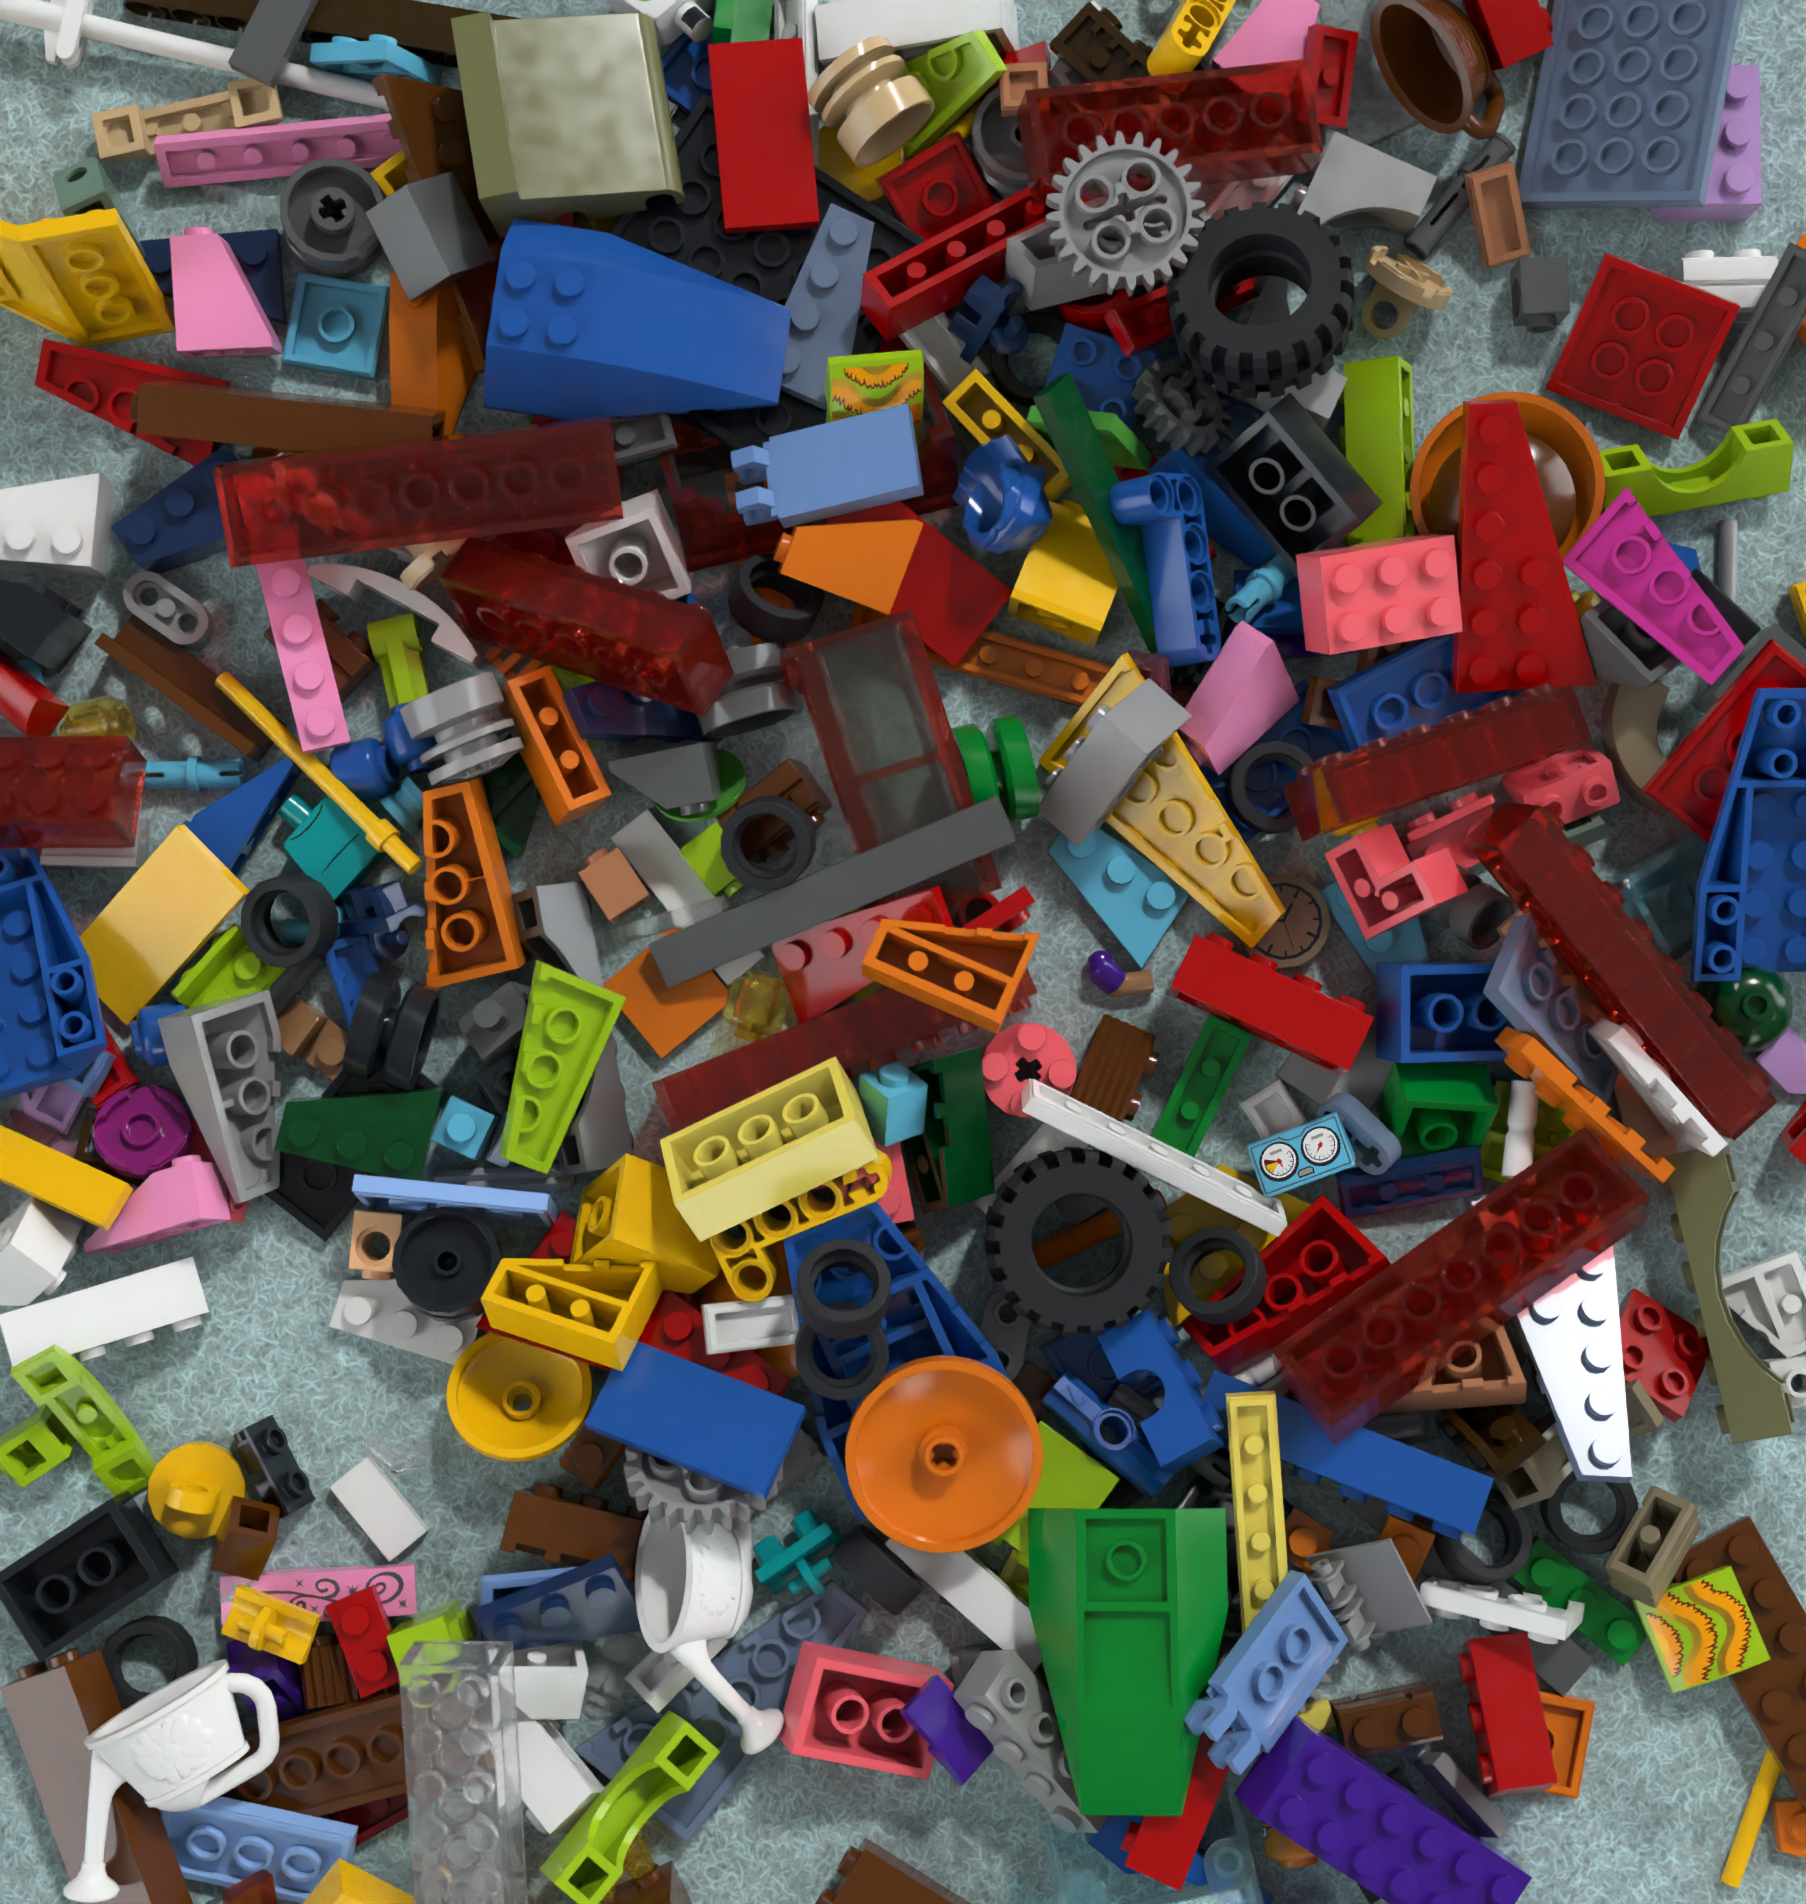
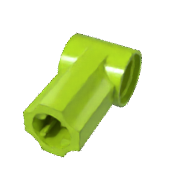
M411 612L367 622L371 649L376 662L380 663L390 709L429 694L430 691L421 653H425L423 638L418 639L417 634L422 632L416 613Z

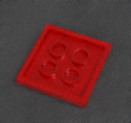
M1605 252L1545 387L1550 391L1678 440L1740 309V304Z

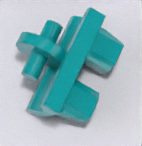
M806 1509L793 1518V1521L790 1523L799 1538L793 1545L785 1549L780 1539L772 1535L753 1546V1551L759 1568L754 1573L762 1585L766 1584L775 1595L789 1587L794 1596L808 1587L818 1597L827 1592L821 1578L835 1569L829 1558L834 1555L833 1549L843 1538L831 1525L823 1522L811 1509Z

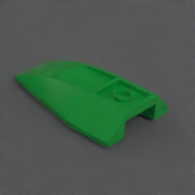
M1028 1508L1029 1610L1081 1815L1182 1816L1200 1737L1192 1734L1183 1720L1196 1700L1209 1696L1206 1693L1210 1686L1208 1681L1214 1674L1228 1612L1226 1508Z

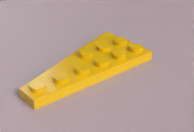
M1128 652L1121 655L1039 759L1038 763L1051 774L1058 767L1062 769L1066 767L1068 762L1063 758L1064 754L1078 738L1083 736L1086 739L1091 731L1086 727V724L1103 705H1107L1110 709L1113 708L1145 681ZM1176 731L1162 744L1161 747L1164 751L1154 762L1150 760L1135 780V786L1105 821L1252 949L1283 915L1286 909Z

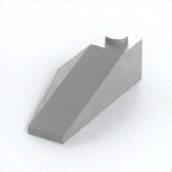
M262 990L210 1002L157 1019L169 1065L234 1202L243 1203L280 1188V1151L274 1150L279 1133V1128L275 1125V1097H281V1081H275V1053L281 1052V1033L270 991Z

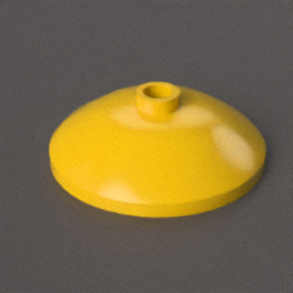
M487 1333L474 1341L456 1361L447 1384V1407L457 1433L477 1452L493 1459L508 1462L534 1460L553 1453L564 1446L577 1434L584 1424L590 1411L593 1397L591 1372L588 1364L497 1334ZM522 1401L531 1403L530 1408L525 1411L515 1409Z

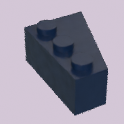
M225 444L110 528L139 567L145 571L157 574L207 559L210 555L235 547L238 549L250 545L233 478V473L249 469L241 458Z

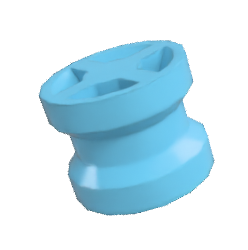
M407 776L401 781L400 790L394 795H386L380 802L409 834L414 835L420 829V822L423 820L424 790L410 776Z

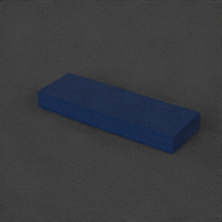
M1477 1145L1399 1159L1381 1175L1369 1174L1360 1167L1345 1169L1335 1173L1341 1213L1347 1219L1486 1194L1481 1153Z

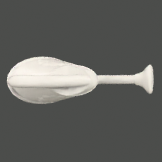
M648 1512L639 1539L635 1569V1600L642 1635L647 1645L654 1652H671L737 1719L742 1729L740 1748L745 1754L753 1755L759 1753L777 1738L784 1723V1715L779 1709L768 1708L761 1711L757 1710L754 1706H750L712 1664L706 1647V1641L717 1638L730 1639L734 1637L748 1617L754 1594L752 1585L751 1521L747 1523L738 1516L733 1517L732 1530L730 1531L723 1525L714 1523L712 1535H707L703 1524H697L692 1534L686 1535L685 1523L679 1522L674 1529L669 1531L666 1528L665 1516L652 1523Z
M226 1659L209 1663L140 1699L105 1722L85 1739L84 1744L89 1750H92L84 1861L78 1875L63 1888V1895L81 1903H99L118 1895L120 1891L119 1886L113 1879L108 1877L105 1862L103 1861L112 1797L123 1783L128 1782L145 1798L144 1802L149 1808L154 1807L164 1811L180 1812L200 1808L261 1773L273 1762L279 1751L280 1741L277 1706L272 1691L261 1679L248 1673H227L229 1666ZM233 1693H243L249 1696L256 1706L260 1738L259 1747L253 1755L223 1771L250 1749L248 1741L244 1739Z

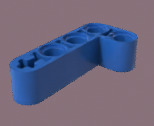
M1158 472L1115 483L1109 495L1110 507L1115 519L1123 525L1141 526L1156 645L1161 661L1169 668H1177L1215 660L1220 653L1221 638L1203 499L1197 481L1188 474Z

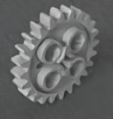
M1117 131L1114 145L1108 146L1105 139L1099 135L1096 138L1095 152L1092 153L1083 144L1079 145L1077 154L1080 163L1069 158L1063 160L1062 168L1068 177L1062 175L1053 176L1052 186L1060 193L1047 194L1046 205L1058 211L1046 215L1045 225L1059 229L1050 235L1049 244H1064L1065 247L1059 253L1058 261L1063 263L1074 259L1075 264L1071 274L1073 278L1081 275L1085 270L1090 273L1088 288L1092 289L1100 279L1107 280L1106 288L1108 294L1112 295L1117 282L1124 283L1128 296H1131L1136 281L1141 280L1144 287L1150 292L1154 287V275L1157 274L1168 283L1173 275L1169 264L1184 269L1188 260L1181 250L1195 252L1198 246L1196 239L1189 234L1202 233L1204 222L1192 217L1203 213L1205 208V202L1191 200L1192 197L1199 193L1201 183H1186L1185 180L1191 172L1192 165L1186 164L1176 168L1174 164L1179 151L1174 149L1165 156L1160 154L1162 140L1160 138H1157L1150 148L1143 147L1142 132L1136 134L1132 144H1126L1122 132ZM1132 174H1144L1152 182V187L1147 191H1136L1129 186L1127 178ZM1087 190H1096L1104 195L1106 203L1101 207L1091 208L1082 202L1080 196ZM1158 197H1164L1166 199V203L1164 204H1152L1146 206L1147 204L1151 203L1153 199H1156ZM1118 206H1123L1126 212L1134 211L1132 221L1126 222L1123 215L1115 216ZM1152 219L1161 220L1166 224L1169 233L1160 238L1151 237L1146 233L1143 224ZM1104 221L1095 229L1085 230L1083 228V225L1086 223L1092 224ZM1108 235L1114 236L1120 240L1123 249L1117 254H1106L1099 249L1097 245L1098 239Z
M626 1446L627 1462L624 1463V1471L629 1496L635 1497L638 1511L648 1509L649 1519L652 1523L665 1516L666 1528L669 1531L674 1529L679 1522L685 1523L686 1535H691L697 1524H703L707 1535H712L714 1523L721 1522L730 1531L732 1530L733 1517L738 1516L748 1523L751 1521L750 1507L762 1511L766 1509V1501L633 1447ZM782 1466L768 1496L776 1497L777 1495L776 1482L783 1480Z

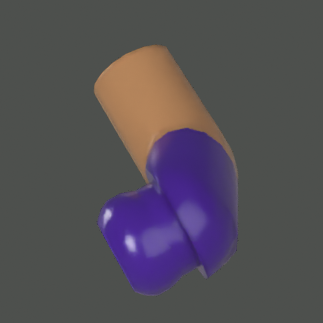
M1095 951L1088 957L1087 974L1090 981L1108 996L1118 998L1154 992L1150 969L1125 973L1112 961V955L1106 951Z

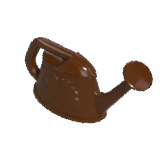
M1380 0L1374 7L1371 17L1373 50L1379 68L1400 104L1413 118L1425 127L1438 133L1452 134L1463 130L1468 136L1477 140L1491 138L1499 128L1506 100L1500 81L1490 66L1484 43L1470 19L1459 7L1449 0ZM1484 93L1487 105L1481 120L1472 111L1478 98Z

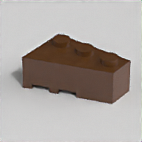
M535 1482L533 1490L524 1488L514 1492L499 1550L511 1553L519 1550L543 1556V1560L556 1563L562 1561L578 1566L612 1553L626 1578L635 1580L638 1544L648 1509L638 1511L636 1506L628 1505L626 1513L607 1509L608 1499L581 1493L580 1501L561 1497L563 1488L541 1482Z

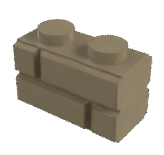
M1651 1486L1642 1501L1643 1508L1637 1509L1605 1567L1613 1588L1650 1607L1656 1608L1699 1533L1701 1524L1695 1505L1659 1487Z

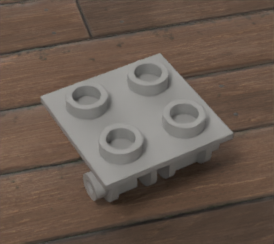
M1391 1538L1306 1556L1313 1571L1311 1580L1314 1585H1318L1324 1597L1323 1602L1331 1610V1614L1339 1622V1626L1349 1641L1345 1646L1351 1647L1354 1652H1361L1367 1649L1371 1644L1369 1637L1372 1634L1432 1624L1433 1620Z

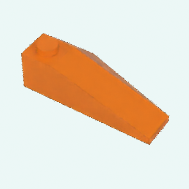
M391 270L389 306L391 404L446 410L443 458L436 462L443 461L457 428L459 415L469 389L471 390L476 378V371L456 318L460 309L451 285L443 286L410 302L395 271ZM392 461V467L407 469L425 465Z

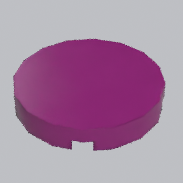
M150 1085V1087L142 1088L132 1086L110 1097L101 1107L94 1122L95 1131L93 1138L95 1148L108 1168L124 1177L145 1179L154 1172L172 1167L171 1160L186 1154L190 1147L193 1127L189 1111L177 1094L162 1086Z

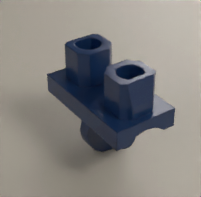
M982 274L965 295L963 300L966 303L951 320L947 330L966 343L959 357L969 365L976 359L984 344L991 343L994 351L1000 355L1018 354L1027 345L1029 332L1023 324V319L1019 315H1008L1024 287L1014 278L1002 289Z
M400 880L390 881L374 888L372 883L362 884L341 894L349 917L338 923L339 933L341 937L369 934V944L376 956L385 960L396 959L405 953L409 943L408 930L401 921L409 918L423 917L427 915L423 901H407Z

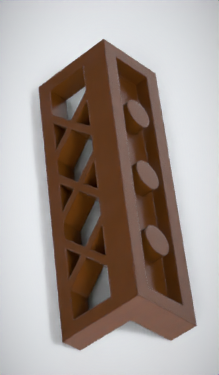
M134 614L131 615L114 639L102 632L94 643L247 757L259 763L274 744L215 685V680L219 676L217 673Z

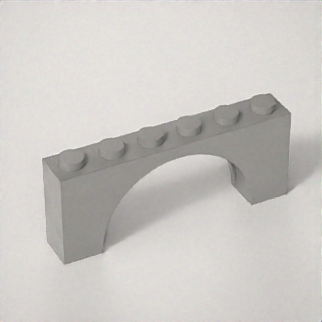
M1334 131L1327 148L1318 144L1306 170L1314 174V177L1309 187L1302 184L1299 185L1291 205L1295 206V213L1302 215L1304 210L1320 217V227L1329 225L1335 232L1354 228H1378L1408 236L1421 216L1437 176ZM1258 276L1252 288L1253 291L1260 293L1254 307L1245 303L1237 323L1248 326H1264L1279 322L1290 316L1287 300V279L1276 276ZM1330 369L1322 376L1317 372L1312 374V384L1300 390H1297L1295 385L1285 388V395L1271 398L1270 392H1258L1257 399L1243 398L1241 390L1234 388L1231 394H1224L1267 412L1291 392L1323 431L1348 378Z

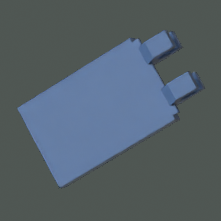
M908 403L769 437L768 442L763 443V448L751 445L730 452L732 469L735 473L739 474V481L742 485L767 481L768 489L756 486L735 493L737 510L739 514H743L746 526L779 519L783 527L788 528L924 495L913 417Z
M1293 1570L1288 1572L1209 1679L1208 1684L1210 1686L1206 1690L1209 1696L1196 1700L1183 1720L1192 1734L1200 1736L1204 1731L1209 1739L1214 1741L1207 1755L1217 1768L1224 1769L1228 1764L1233 1773L1241 1775L1260 1751L1269 1753L1349 1641L1305 1573Z

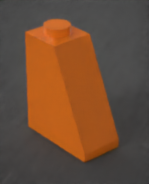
M914 519L794 526L791 535L782 533L773 560L780 562L777 572L889 615L924 523Z

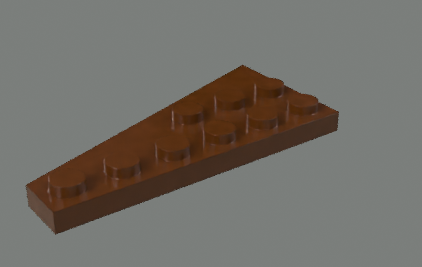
M381 73L372 81L377 95H384L392 119L387 123L393 140L399 139L408 162L405 170L408 183L452 171L496 260L477 271L445 285L452 286L460 312L456 318L475 371L485 373L487 335L500 252L505 237L499 238L478 197L462 90Z

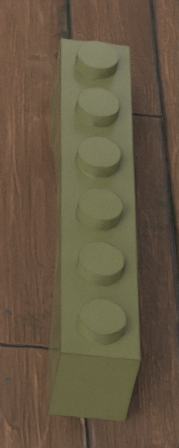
M1729 1145L1724 1147L1714 1157L1698 1149L1664 1156L1675 1168L1668 1179L1662 1183V1187L1666 1196L1673 1195L1677 1214L1671 1215V1225L1677 1243L1684 1242L1689 1260L1682 1262V1270L1686 1286L1689 1291L1696 1290L1700 1306L1699 1309H1694L1693 1311L1694 1321L1699 1337H1707L1711 1352L1710 1357H1705V1366L1711 1386H1719L1723 1404L1716 1406L1721 1431L1723 1434L1730 1433L1732 1444L1793 1434L1798 1431L1787 1383L1768 1368L1749 1347L1733 1320L1724 1294L1720 1267L1722 1238L1730 1210L1740 1192Z

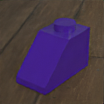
M233 1640L226 1644L230 1673H248L261 1679L272 1691L277 1706L278 1722L318 1712L317 1708H305L301 1670L297 1663L264 1650L257 1651L249 1648L248 1644L239 1640ZM236 1693L257 1717L254 1701L243 1693Z

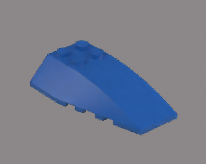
M512 218L500 252L487 335L483 406L487 409L578 423L595 422L597 419L621 417V419L641 418V415L669 412L670 415L687 414L692 410L714 409V411L778 406L792 309L610 233Z
M877 1201L783 1239L799 1327L804 1320L796 1305L797 1271L805 1255L817 1245L833 1239H854L876 1250L884 1258L891 1273L889 1307L881 1322L887 1336L889 1362L885 1374L915 1359L947 1355L979 1361L994 1368L1008 1378L996 1350ZM835 1267L826 1270L817 1277L814 1283V1294L823 1305L830 1302L848 1301L865 1306L870 1301L873 1293L870 1279L862 1272L850 1267ZM818 1334L812 1347L813 1359L818 1369L825 1375L836 1379H847L859 1374L868 1364L871 1355L870 1341L866 1334L854 1339H832ZM810 1388L818 1435L858 1521H861L867 1517L859 1508L849 1486L845 1464V1442L852 1415L864 1395L852 1400L836 1401L820 1396Z

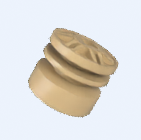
M880 35L868 38L854 45L836 58L819 75L807 95L808 102L815 112L822 113V121L826 127H840L837 134L838 143L857 167L873 165L901 148L920 131L935 109L933 99L916 77L911 75L902 77L905 71L904 60L901 56L894 55L892 44L886 37Z

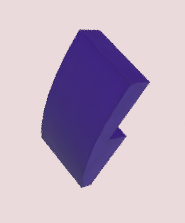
M934 1675L927 1680L902 1708L900 1714L929 1743L930 1746L927 1750L959 1785H964L993 1752L994 1746L980 1729L974 1727L966 1719L965 1711L953 1698L954 1692L939 1675Z

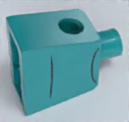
M296 793L282 805L278 812V815L296 829L285 841L284 848L307 876L323 884L337 906L344 904L341 894L360 886L387 855L386 852L379 853L365 839L367 833L328 795L314 808Z

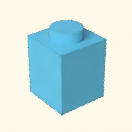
M900 1061L886 1064L881 1068L861 1074L859 1078L858 1094L871 1135L884 1147L924 1132L928 1084Z
M451 1096L431 1140L474 1160L483 1159L502 1115L461 1096Z

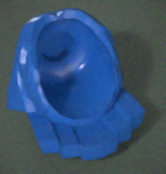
M1004 435L1000 439H992L987 444L980 445L964 463V471L957 480L958 487L952 496L964 509L965 515L962 518V523L967 531L968 539L973 545L996 554L1017 549L1026 550L1035 542H1038L1052 522V511L1042 486L1046 468L1030 464L1009 435Z

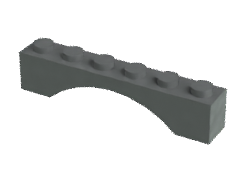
M580 881L541 885L512 894L519 940L537 960L603 987L599 964L600 950L595 942L591 920L592 905L587 896L585 883ZM612 1031L557 1152L562 1177L607 1169L626 1153L634 1156V1138L628 1125L625 1109L626 1094L624 1086L620 1081L616 1059L617 1044L612 1036Z

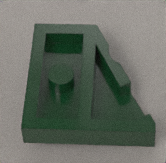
M511 733L503 741L513 738ZM520 752L513 755L503 766L479 776L483 780L498 841L518 860L524 855L541 799V795Z

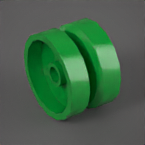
M1015 714L992 719L986 730V739L982 731L974 723L949 729L947 738L949 762L954 789L961 810L998 795L1007 817L1012 822L1034 818L1039 815V789L1033 756L1025 729Z

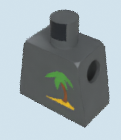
M513 981L507 982L485 1000L480 1001L456 1023L466 1045L483 1068L520 1046L531 987Z

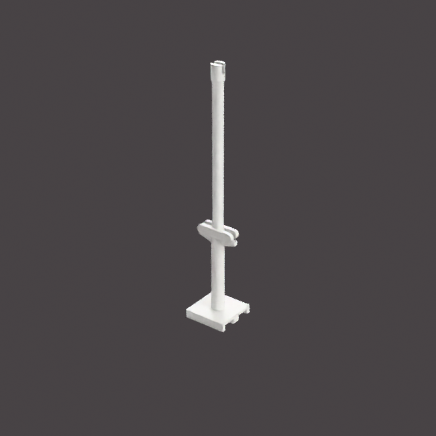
M0 0V20L44 31L45 60L50 64L57 65L58 59H60L66 68L74 69L79 66L87 38L246 76L233 70L228 63L234 49L94 16L92 13L96 0H51L50 2L42 0ZM287 62L276 83L384 109L386 113H390L384 95L378 96L373 82Z

